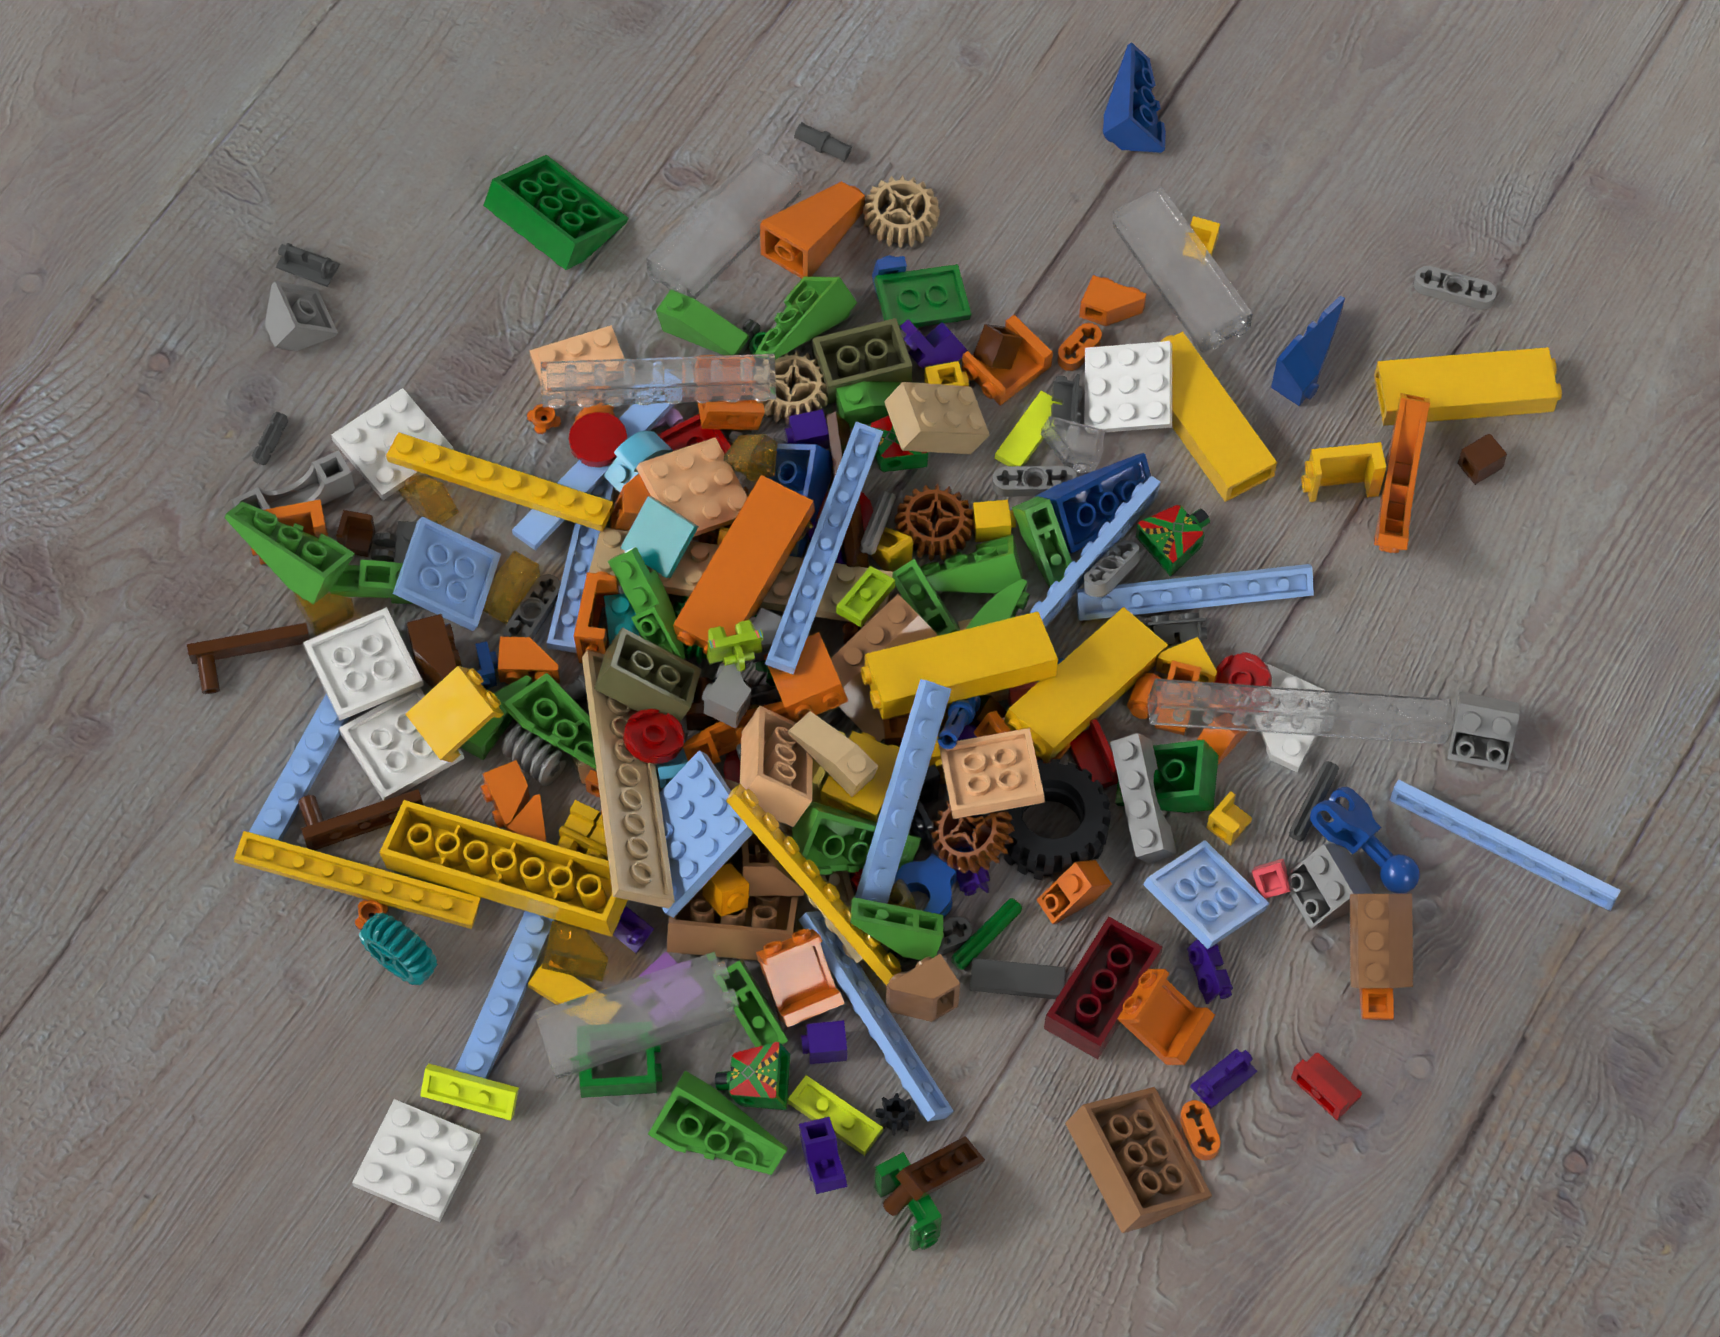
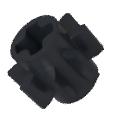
M898 1093L889 1100L883 1097L882 1106L884 1109H876V1117L883 1118L880 1126L883 1129L887 1127L889 1130H892V1135H895L902 1128L908 1132L909 1123L907 1120L915 1119V1112L908 1111L911 1106V1100L904 1101L900 1099ZM893 1111H899L898 1118L892 1117Z

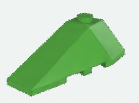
M804 276L787 295L784 301L787 307L783 313H777L774 318L777 324L775 328L765 334L754 354L757 359L775 360L847 319L857 301L840 277Z
M244 502L239 503L225 515V519L283 583L302 599L309 601L313 605L331 590L355 554L331 537L320 534L319 538L303 532L304 526L294 523L293 527L278 522L276 515Z
M1009 535L975 545L977 551L966 555L957 552L956 555H950L951 557L944 564L939 565L938 562H931L920 566L935 591L999 593L1007 586L1023 579L1014 536Z
M548 673L503 702L502 706L523 728L596 769L590 716Z
M811 802L796 825L792 827V837L798 844L799 852L805 859H810L816 864L820 875H830L832 872L837 871L859 872V869L864 868L877 822L827 805ZM908 833L898 868L906 863L913 862L921 841L920 837Z
M684 1071L648 1132L649 1136L675 1151L683 1153L691 1151L703 1154L704 1158L714 1160L719 1158L731 1161L735 1166L770 1175L773 1174L788 1149L714 1087L687 1071Z

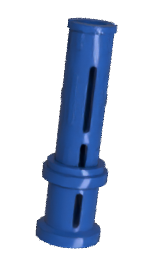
M980 696L968 698L967 701L964 699L958 700L950 705L948 709L949 718L938 735V743L942 748L952 749L956 746V742L964 727L973 721L975 713L980 708Z

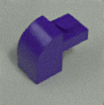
M909 319L900 326L907 334L903 340L911 348L908 352L909 355L924 369L928 366L958 361L968 351L943 322L926 337Z
M830 1117L800 1123L799 1131L810 1181L813 1182L816 1194L847 1187V1180L839 1158L837 1139Z

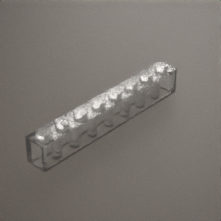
M775 354L541 362L543 407L562 408L568 406L591 407L597 405H650L655 403L679 404L684 402H737L742 400L766 401L776 399Z

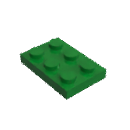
M958 264L875 276L874 283L884 321L896 318L900 330H902L900 326L907 319L917 328L938 325L941 322L945 324L965 321L971 318L972 314Z

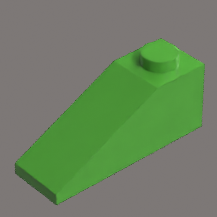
M674 290L669 291L656 309L664 332L724 356H737L749 340V335L696 299Z
M863 381L836 388V407L839 415L849 423L850 428L854 427L855 422L866 425L888 416L884 401L902 382Z
M1037 496L1012 507L1020 533L1050 588L1055 581L1060 582L1064 578V572L1072 560L1050 499Z
M915 559L893 572L892 578L895 579V585L903 599L938 636L960 631Z
M526 675L495 692L494 694L501 702L499 707L504 715L501 718L493 717L460 748L484 760L514 719L502 706L503 702L530 685L532 678Z
M853 897L851 900L850 923L901 956L922 960L928 956L934 958L937 955L943 939V915Z
M742 959L713 976L755 1047L774 1042H780L783 1045L789 1041Z

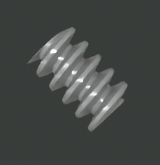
M518 723L507 733L500 747L503 754L508 758L511 757L512 761L517 760L518 764L521 765V769L525 772L530 771V776L534 779H539L541 785L549 786L563 772L567 761L563 760L560 762L559 760L562 756L560 750L555 751L551 755L553 744L548 743L541 747L544 739L538 736L532 740L535 734L528 730L524 733L525 728Z

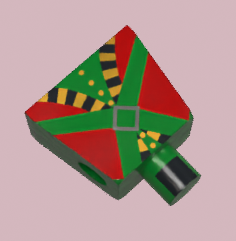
M889 415L869 425L883 431L874 456L880 471L889 472L928 466V452L902 451Z
M1175 505L1138 522L1135 537L1171 577L1203 546L1205 534L1202 528L1210 523V519L1201 508L1189 515L1181 505Z
M780 1042L736 1052L731 1057V1071L716 1073V1088L718 1091L729 1090L730 1096L738 1105L743 1107L787 1110L790 1053Z

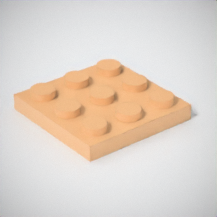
M716 438L640 462L636 468L652 497L699 526L693 537L718 529L721 526L724 527L732 524L748 498Z
M1030 728L960 740L956 742V746L952 749H944L939 745L953 819L1045 803Z

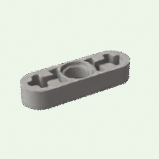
M1432 266L1419 268L1416 271L1413 282L1415 290L1422 295L1480 310L1490 308L1494 303L1497 293L1495 286L1489 281ZM1425 277L1431 278L1429 284L1424 283ZM1440 280L1443 281L1442 288L1438 287ZM1458 283L1463 290L1454 293L1447 288V285ZM1468 287L1472 288L1470 295H1466ZM1480 292L1486 293L1485 298L1479 297Z
M1004 466L994 472L992 488L996 494L1004 497L1036 496L1062 483L1060 481L1061 477H1066L1068 481L1076 478L1077 474L1074 469L1068 466ZM1030 476H1038L1042 479L1043 483L1038 487H1033L1026 480ZM1004 477L1008 478L1009 485L1007 486L1003 485L1002 478ZM1018 477H1022L1021 486H1018ZM1048 477H1051V486H1047Z
M1132 541L1115 543L1084 575L1085 593L1093 597H1102L1109 594L1139 563L1138 544Z

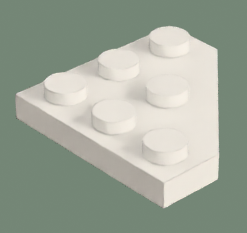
M1265 663L1272 676L1271 690L1267 699L1259 707L1252 709L1251 714L1259 734L1261 733L1269 759L1298 772L1336 695Z

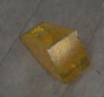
M514 550L497 572L483 611L507 625L536 579L540 577L539 564Z
M552 921L542 969L602 982L609 957L583 928Z

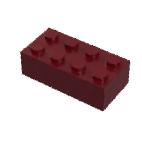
M1108 916L1046 1014L1044 1029L1098 1060L1121 1024L1117 1018L1123 1010L1124 1002L1134 993L1139 985L1138 981L1142 974L1148 969L1156 968L1160 961L1163 946Z

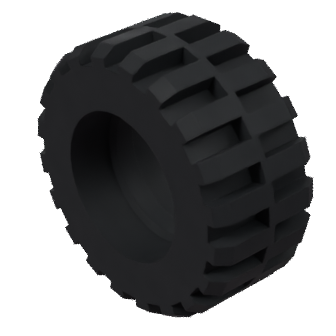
M1042 759L1037 760L1045 801L1062 803L1072 809L1078 816L1080 826L1075 832L1063 838H1044L1032 832L1023 821V813L1032 805L1007 809L1006 811L1012 816L1013 820L1010 823L1014 826L1015 831L1008 834L1013 839V843L1005 844L1004 847L1008 850V854L1004 855V860L1009 865L1016 863L1018 865V872L1024 875L1031 872L1034 874V879L1042 881L1043 876H1050L1051 881H1056L1075 862L1099 859L1107 841L1111 811H1109L1110 802L1108 796L1103 794L1104 787L1099 780L1093 782L1092 773L1086 769H1083L1082 772L1077 770V764L1069 761L1067 765L1059 764L1060 759H1051L1050 763H1043Z

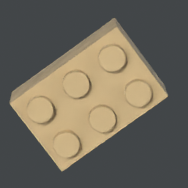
M902 382L884 401L902 451L972 454L990 436L973 389L969 386Z

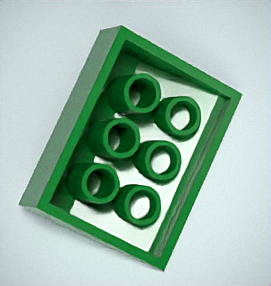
M548 155L539 157L493 178L483 204L497 218L505 222L516 233L523 236L535 248L542 251L565 270L584 262L622 228L629 219Z

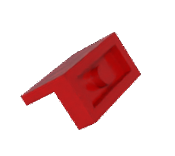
M1097 718L1092 719L1089 730L1081 732L1072 740L1069 750L1079 771L1082 772L1083 769L1088 770L1092 773L1093 782L1099 780L1102 786L1107 788L1118 783L1113 752Z
M1315 1053L1307 1062L1302 1059L1294 1067L1291 1079L1335 1120H1338L1362 1096V1092L1319 1053Z

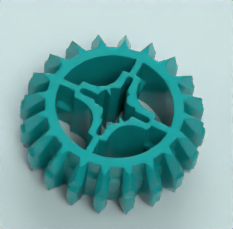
M376 913L367 920L359 933L361 943L370 952L371 956L388 971L411 985H421L432 975L438 965L436 956L433 954L432 949L426 945V942L418 934H415L410 927L405 926L401 921H397L393 916H388L385 913Z

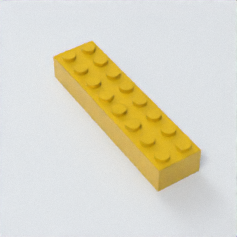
M406 800L403 801L379 852L387 869L610 937L613 936L628 901L613 897L609 862L607 860Z

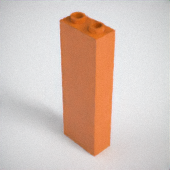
M763 475L759 477L673 624L679 641L688 646L695 644L703 648V652L707 655L708 630L710 628L724 627L726 636L736 635V624L755 616L815 512L813 500Z

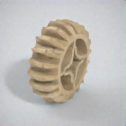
M902 175L900 180L895 181L891 176L889 183L880 180L878 187L872 186L870 195H867L865 198L863 215L870 234H877L878 242L886 239L889 247L894 242L898 243L901 249L903 243H908L912 248L915 240L922 244L925 236L931 237L933 229H936L938 225L940 209H938V199L934 197L932 188L926 189L924 181L916 184L914 177L910 181H906ZM887 203L888 208H886V212L880 214L879 210ZM922 209L923 215L916 220L914 216L917 215V211Z
M796 350L793 355L786 353L782 357L772 360V362L764 360L762 368H758L756 371V378L753 380V386H755L753 392L757 397V403H763L764 414L766 417L774 415L776 423L781 419H785V423L788 426L789 416L821 410L822 407H826L828 404L823 374H821L820 366L818 367L817 358L810 361L809 353L801 357ZM793 381H795L794 388H792Z

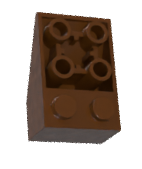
M442 614L407 622L411 649L417 670L421 678L433 689L457 666L462 667L458 649L455 647L451 624H444Z

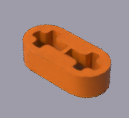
M1084 323L1079 326L1059 347L1058 365L1067 371L1080 368L1085 363V348L1099 347L1101 345V329L1093 323ZM1084 335L1087 337L1090 335L1094 336L1093 340L1089 338L1083 343ZM1075 350H1077L1075 358H1065L1066 354L1071 355Z
M1198 1100L1188 1101L1182 1107L1180 1114V1123L1194 1156L1204 1161L1211 1160L1219 1152L1221 1144L1219 1134L1207 1106ZM1190 1110H1194L1196 1114H1202L1199 1119V1127H1197L1193 1118H1187L1189 1117ZM1200 1134L1204 1135L1207 1142H1213L1209 1151L1205 1147H1199L1201 1143Z

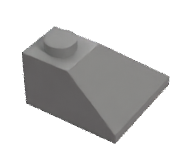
M277 281L273 282L265 326L275 348L298 351L331 339L338 334L318 288Z

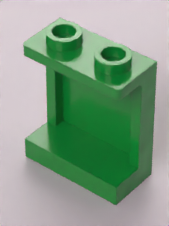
M904 1152L875 1167L874 1188L880 1198L893 1192L901 1184L895 1176L903 1168L911 1165ZM927 1195L918 1201L913 1199L907 1205L917 1222L910 1227L909 1246L912 1251L918 1248L925 1250L933 1246L938 1241L937 1238L940 1237L942 1216L930 1195Z

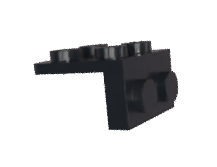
M935 764L928 767L911 823L913 827L911 834L921 838L919 845L922 844L926 852L932 849L933 838L931 833L934 832V827L923 805L938 799L940 773Z

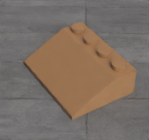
M899 594L831 657V661L848 698V702L839 705V708L864 733L872 735L880 743L885 739L883 719L879 709H874L870 699V691L872 690L870 685H865L861 676V667L865 665V654L938 636Z
M702 887L674 918L669 916L667 952L758 961L756 952L763 950L764 945L772 941L782 942L792 938V934L795 933L799 896H749L748 908L721 917L703 897Z
M1155 1087L1083 1104L1065 1122L1122 1233L1147 1227L1212 1197Z

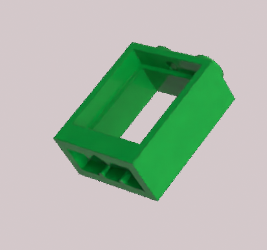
M653 1023L577 1028L581 1098L657 1093L656 1082H662L661 1063H655V1053L661 1052L660 1034H654ZM646 1039L647 1075L593 1079L592 1042Z

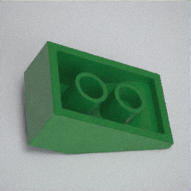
M1205 740L1153 745L1158 767L1154 772V788L1160 809L1162 811L1182 813L1214 810L1219 755ZM1118 779L1115 804L1117 806H1124Z

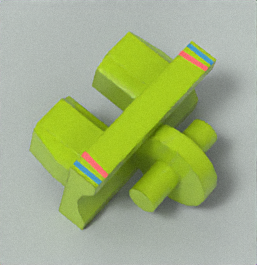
M751 620L736 624V635L728 637L724 627L710 628L708 630L707 648L709 664L723 661L725 666L735 664L738 672L745 671V661L754 660V654L762 652L763 634L761 629L756 630Z

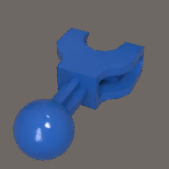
M1350 787L1338 788L1331 794L1329 800H1324L1313 807L1310 820L1314 827L1328 841L1345 847L1352 855L1362 848L1381 867L1380 878L1383 885L1393 893H1407L1415 888L1420 878L1417 863L1409 856L1402 854L1393 855L1374 836L1382 827L1374 820L1368 803ZM1340 796L1345 797L1349 801L1348 810L1340 804ZM1321 811H1327L1334 821L1326 822L1322 818Z
M979 814V815H974L973 817L978 818V817H981V816H983V815ZM961 846L956 849L959 852H968L967 847L963 848ZM932 853L925 861L909 862L900 867L896 873L889 899L898 902L910 892H922L930 899L923 911L941 914L944 919L952 910L951 888L957 881V873L955 869L947 865V862L942 861Z

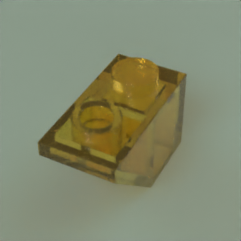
M766 434L739 435L725 453L724 461L732 466L735 471L744 474L748 480L758 481L761 475L773 477L775 476L778 443Z
M423 474L410 477L405 481V486L398 490L420 518L423 516L441 525L459 513L444 484Z

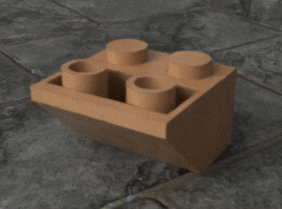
M753 833L739 848L740 874L749 883V896H804V890Z
M941 954L934 958L928 956L916 964V968L907 973H897L887 984L886 1007L891 1013L932 1022L957 1008L959 1004L960 982Z

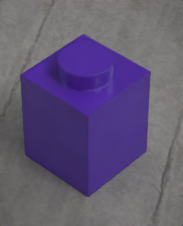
M823 409L789 416V428L784 429L787 444H817L824 449L829 448V432Z
M844 1020L807 1024V1035H801L802 1053L809 1054L810 1064L847 1061Z

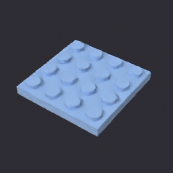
M700 750L659 793L675 900L669 909L664 907L662 909L665 914L673 918L753 834L752 830L726 802L731 790L709 756Z

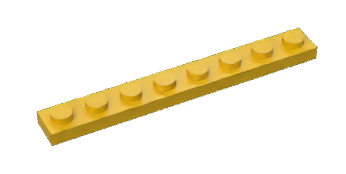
M400 432L396 435L386 454L387 461L602 532L614 510V503L612 501Z
M741 784L731 790L726 802L887 986L889 980L902 970L898 959L892 953H887L880 945V941L850 923L851 906L847 907L840 899V894L836 887L824 881L819 875L820 871L816 864L810 859H805L799 852L800 849L796 841L790 836L786 837L779 829V823L776 818L769 812L765 813L759 806L756 795L750 789H745Z
M243 831L234 857V862L362 899L374 900L383 905L469 929L473 927L481 902V897L247 831Z

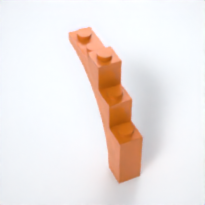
M1400 394L1374 536V545L1379 546V550L1384 552L1399 553L1400 550L1407 551L1412 502L1430 398Z

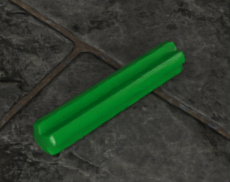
M1013 898L1004 903L952 955L951 962L960 970L965 969L973 961V958H976L1021 913L1022 906Z

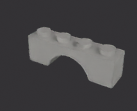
M338 450L312 462L309 470L303 477L285 488L266 491L257 487L231 500L233 508L239 503L244 502L262 510L319 499L323 505L354 491L355 487L352 473Z
M761 608L756 617L752 616L749 619L756 630L761 629L763 640L762 652L754 654V660L745 661V670L752 664L765 660L764 655L770 651L782 619L781 616ZM724 662L721 663L716 674L717 679L714 684L709 683L706 686L702 700H704V714L737 728L750 707L751 689L742 678L744 671L738 672L735 664L725 666Z
M1136 733L1111 741L1136 858L1152 863L1177 855L1171 826L1160 809L1155 793L1154 772L1158 767L1152 740Z

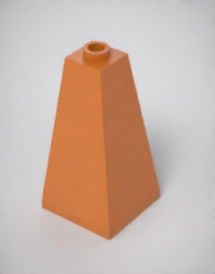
M841 181L764 219L760 223L761 255L800 278L804 276L812 277L863 213L865 195L857 187L849 186Z

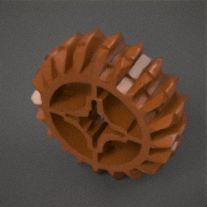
M939 484L935 486L934 490H930L925 485L923 492L914 488L912 496L905 495L903 503H899L897 507V514L895 515L897 526L895 531L911 536L913 551L918 550L917 556L919 559L924 554H928L930 561L934 559V555H939L944 560L946 553L952 556L956 555L957 549L963 550L966 547V541L971 540V531L974 529L973 511L969 509L968 500H961L962 495L960 492L951 494L952 489L950 486L945 491L940 490ZM934 515H936V522H937V523H936V525H935V529L933 530V529H932V527H933V523H932V522H933V519H934Z
M946 801L949 808L946 811L938 810L942 818L941 820L933 821L934 826L938 830L931 833L932 838L936 840L933 846L939 852V858L947 862V865L952 869L956 870L958 868L962 873H967L970 870L978 874L980 866L990 871L991 861L1000 864L998 855L1000 853L1008 854V850L1004 846L1005 844L1013 843V839L1008 835L1015 831L1014 826L1010 823L1013 820L1011 814L1006 812L1007 810L990 812V816L985 818L983 816L978 818L968 816L953 819L950 801ZM961 846L963 848L971 846L974 851L959 852L956 849Z

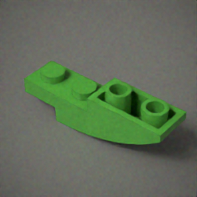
M637 547L611 558L608 563L636 613L631 619L640 636L684 659L683 643L677 639L673 626L676 616L656 570L649 572Z
M360 560V565H348L330 590L331 597L391 598V603L413 604L393 594L403 563Z
M1020 579L997 593L979 610L966 629L1013 618L1019 609L1024 610L1030 596L1026 592L1027 580Z

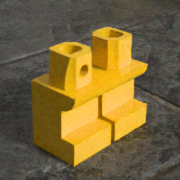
M575 800L570 808L569 817L564 826L562 825L559 829L560 839L557 846L608 861L602 814L600 815L598 810Z

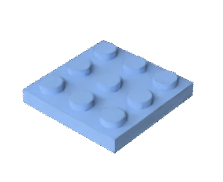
M422 516L417 521L393 594L437 615L442 614L443 618L474 631L478 627L501 554Z
M1206 840L1147 877L1143 884L1207 949L1264 912L1269 905V902Z

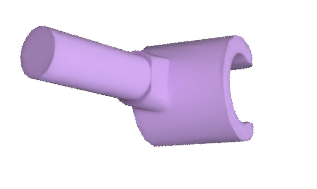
M672 408L651 430L666 424L672 428L683 422V417L678 410Z

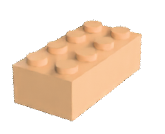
M759 706L742 731L740 784L745 789H750L756 795L759 806L765 813H771L779 823H786L794 827L812 802L813 757L788 733V730L796 722Z

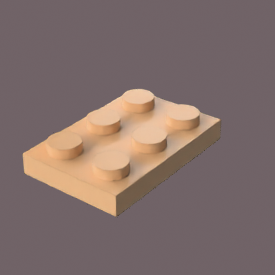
M612 325L529 350L532 363L548 403L630 378L629 368Z

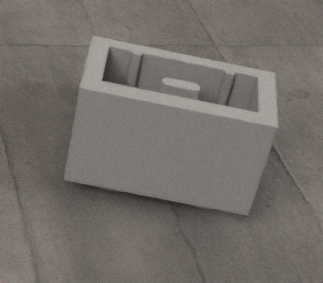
M1459 692L1447 759L1507 770L1520 715L1519 703Z
M1323 844L1287 873L1291 889L1289 893L1310 929H1316L1350 913V894H1373L1348 850L1336 844Z

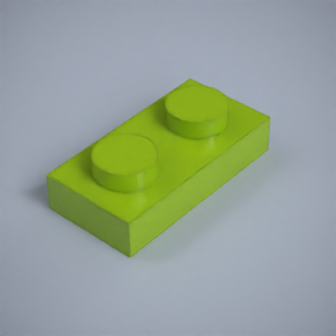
M870 566L836 606V613L862 627L895 588V579Z

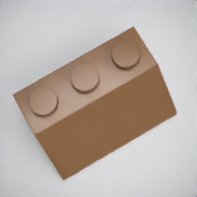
M1412 893L1350 894L1351 987H1413Z

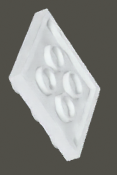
M1170 341L1085 348L1084 430L1087 434L1172 428V343Z
M403 388L331 434L333 442L383 501L424 474L387 461L386 454L398 432L454 450L453 446Z
M387 607L303 642L339 721L423 686L422 678Z
M420 687L388 700L339 728L341 736L383 801L399 796L464 759L463 752L459 748L458 751L461 755L455 761L447 762L440 760L405 715L425 696Z
M394 1099L352 1182L353 1186L440 1222L481 1139L480 1134Z

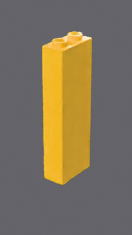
M1182 331L1174 336L1168 335L1160 342L1170 341L1172 343V428L1223 500L1226 502L1274 477L1277 461Z
M1549 347L1378 361L1374 374L1383 426L1395 424L1401 393L1430 398L1426 422L1554 412L1558 400L1562 398L1561 385L1556 383L1555 380L1557 372L1556 360L1551 358Z
M1123 607L1057 665L1056 677L1040 680L1008 709L1003 721L1011 731L1030 728L1035 755L1048 763L1090 725L1092 719L1098 718L1136 684L1137 679L1157 665L1160 652L1165 651L1168 644Z
M1034 612L865 654V665L861 667V676L864 684H869L872 690L870 691V699L873 708L879 709L882 719H887L911 712L920 679L952 689L948 703L1056 677L1058 657L1039 612Z

